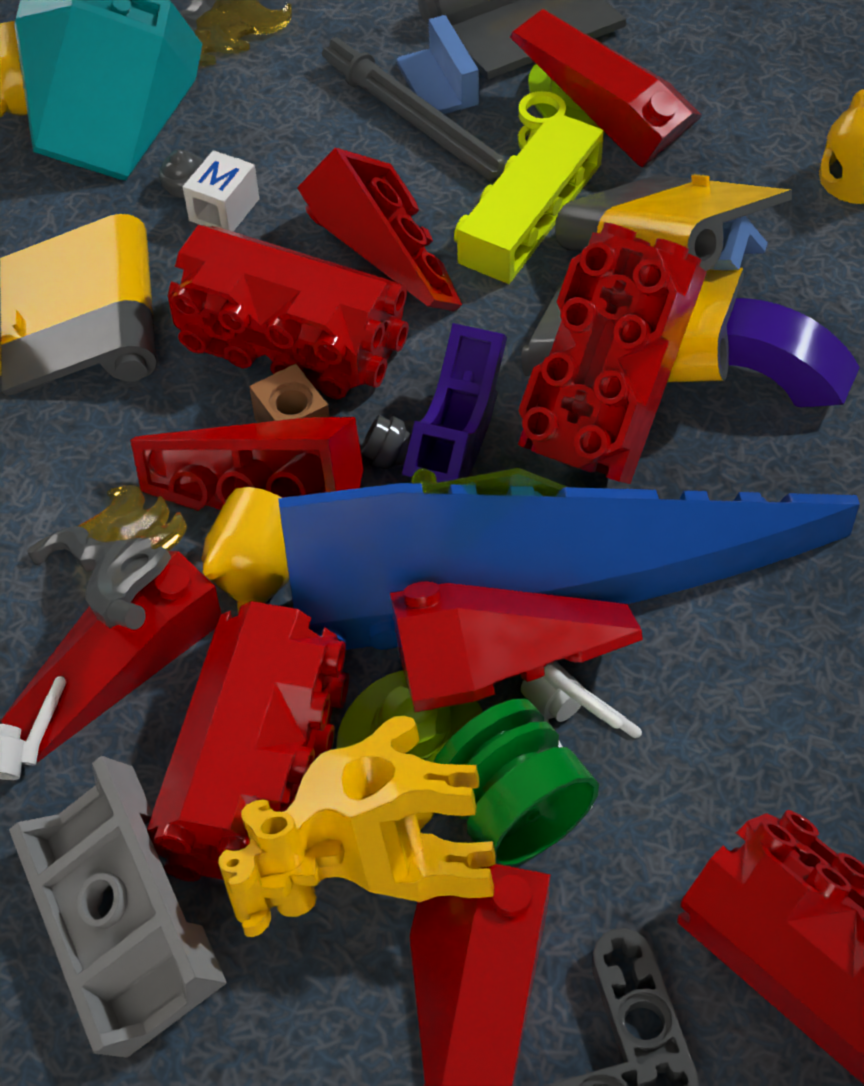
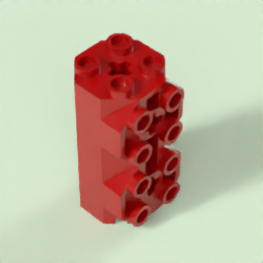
M604 222L601 233L592 232L588 246L570 261L556 301L561 311L560 317L562 319L549 356L542 363L533 367L518 409L523 427L518 445L591 473L597 471L605 474L606 478L631 484L707 272L700 267L702 259L689 254L687 247L660 238L656 239L655 245L652 247L649 242L637 238L636 232L616 224Z
M197 225L178 252L175 267L184 271L180 284L171 281L167 296L173 324L180 330L178 334L179 341L191 352L212 354L227 359L233 365L243 369L250 367L256 358L266 355L273 361L270 365L273 374L297 364L315 389L322 391L330 398L341 399L346 396L349 389L366 384L375 388L379 387L386 374L387 360L393 350L399 352L406 342L409 324L402 320L407 288L402 286L401 283L215 226Z
M250 601L240 606L236 617L232 618L231 610L221 614L147 827L157 854L166 858L164 870L177 879L198 881L201 879V876L223 880L218 864L221 854L226 849L239 851L250 844L248 832L244 827L241 815L243 808L253 801L267 800L270 809L273 811H286L295 800L302 779L310 765L314 762V759H317L320 754L332 750L335 726L329 724L333 708L342 709L344 707L349 687V673L341 672L346 645L344 641H338L337 635L326 627L323 629L322 636L310 630L311 617L299 609Z
M786 810L780 819L768 813L750 819L736 832L746 842L740 848L736 847L731 851L722 846L705 865L682 898L680 907L685 912L678 915L677 923L864 1085V864L849 854L842 852L837 854L817 838L819 831L813 823L791 810Z

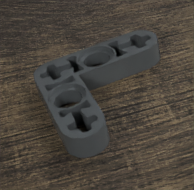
M627 928L612 929L604 933L596 942L594 948L592 970L623 1063L545 1086H628L625 1081L634 1080L635 1086H655L658 1073H666L670 1082L682 1081L684 1086H699L697 1071L649 943L638 932ZM614 949H622L623 954L628 958H638L633 962L632 980L636 990L624 995L626 982L619 966L612 965L607 967L606 965L611 962ZM646 985H649L651 989L642 988ZM615 995H624L620 999H616ZM639 1008L652 1010L661 1019L663 1031L652 1040L635 1038L625 1026V1017L629 1012Z

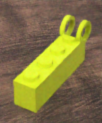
M533 92L521 99L518 112L519 119L524 124L518 133V145L521 151L517 156L512 155L508 159L501 176L493 185L489 184L486 186L481 194L479 203L469 215L465 214L460 218L454 232V241L457 243L458 264L507 284L511 283L554 227L561 208L577 197L600 167L602 161L604 130L566 116L565 101L552 92ZM545 103L554 106L558 112L549 118H536L530 115L527 109L532 105Z

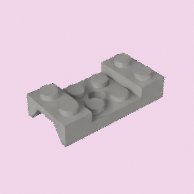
M100 756L92 763L95 779L94 787L60 814L18 822L9 829L93 1053L128 1058L227 984L203 926L189 923L185 920L145 827L150 821L153 812L133 766ZM111 885L114 893L113 905L108 914L101 918L98 908L103 899V891Z

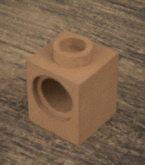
M297 364L249 386L254 418L258 423L305 417H330L328 404Z

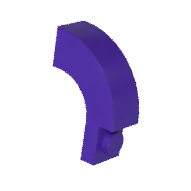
M736 298L726 326L729 344V366L749 368L771 378L785 390L794 406L801 408L844 405L860 367L847 347L833 333L815 320L791 308L763 300Z
M452 323L438 385L425 417L420 422L414 421L402 475L447 486L451 484L462 485L476 462L498 395L495 387L507 341L505 334Z

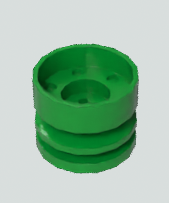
M511 699L494 705L474 717L447 741L433 761L439 764L477 766L479 787L473 789L476 814L457 817L468 819L467 833L475 843L493 841L496 854L495 864L517 867L528 862L563 839L590 811L598 797L599 791L598 781L568 747H558L559 734L550 724L544 722V716L528 699Z

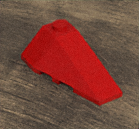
M541 9L512 31L510 38L641 167H644L702 116L668 81L544 9Z
M335 147L297 187L307 203L306 211L311 219L331 232L392 280L401 283L402 286H406L407 291L426 306L449 311L459 309L462 304L444 264L425 249V246L433 242L429 230L422 226L419 227L411 217V215H415L419 211L417 203L392 164Z
M305 417L135 436L130 440L140 490L197 511L205 505L221 510L229 495L237 488L252 487L263 489L285 498L360 488L363 474L355 417Z
M168 551L171 559L166 567L155 579L141 589L131 601L132 604L139 605L145 610L146 618L140 628L133 630L121 625L108 628L97 619L89 606L0 720L1 724L21 728L20 739L26 741L54 680L59 676L66 679V685L59 698L58 705L40 742L37 762L216 629L221 615L216 587L179 551Z
M428 581L413 583L407 586L404 591L390 593L399 657L414 712L478 701L494 695V683L521 674L522 679L530 682L545 676L544 667L548 663L562 658L571 662L581 663L643 640L641 627L629 606L623 603L454 583L436 584Z
M495 864L489 867H481L491 871L494 884V893L491 897L463 898L458 896H436L422 902H417L409 938L425 1086H514L548 909L551 874Z

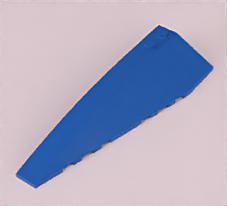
M397 483L278 498L293 608L299 609L311 617L309 629L319 636H322L324 627L336 634L338 641L345 642V650L371 646L380 650L398 647L390 593L404 591L407 586L413 583L425 581L436 584L454 583L630 604L748 572L851 535L860 505L857 495L789 493L780 502H767L764 497H761L760 492H738L733 501L709 500L707 491L684 490L680 500L659 499L657 490L564 487L554 497L542 496L539 492L534 491L532 486H510L506 495H477L476 485L457 484L450 485L448 494L423 493L422 484Z

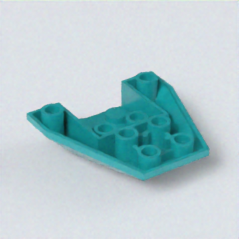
M20 0L14 27L33 152L120 180H127L193 86L197 76L202 42L170 0Z

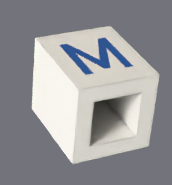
M214 150L183 185L189 221L208 227L223 228L232 232L260 199L255 164Z

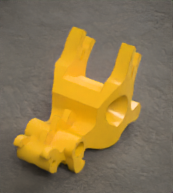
M396 716L386 720L372 735L363 741L349 747L332 749L320 754L306 771L296 798L286 811H273L270 809L267 800H256L247 804L241 811L244 827L248 832L250 844L239 851L226 849L218 861L237 920L242 923L245 936H258L268 928L271 920L270 909L276 906L278 912L286 917H298L308 913L315 906L317 900L314 888L320 881L330 877L350 880L370 893L415 902H422L436 896H458L463 898L493 896L494 884L491 871L487 868H481L495 865L496 854L493 841L456 843L443 840L433 834L420 833V830L433 818L435 813L452 816L476 814L473 789L479 787L477 766L439 764L423 760L413 754H406L420 740L417 726L413 718Z

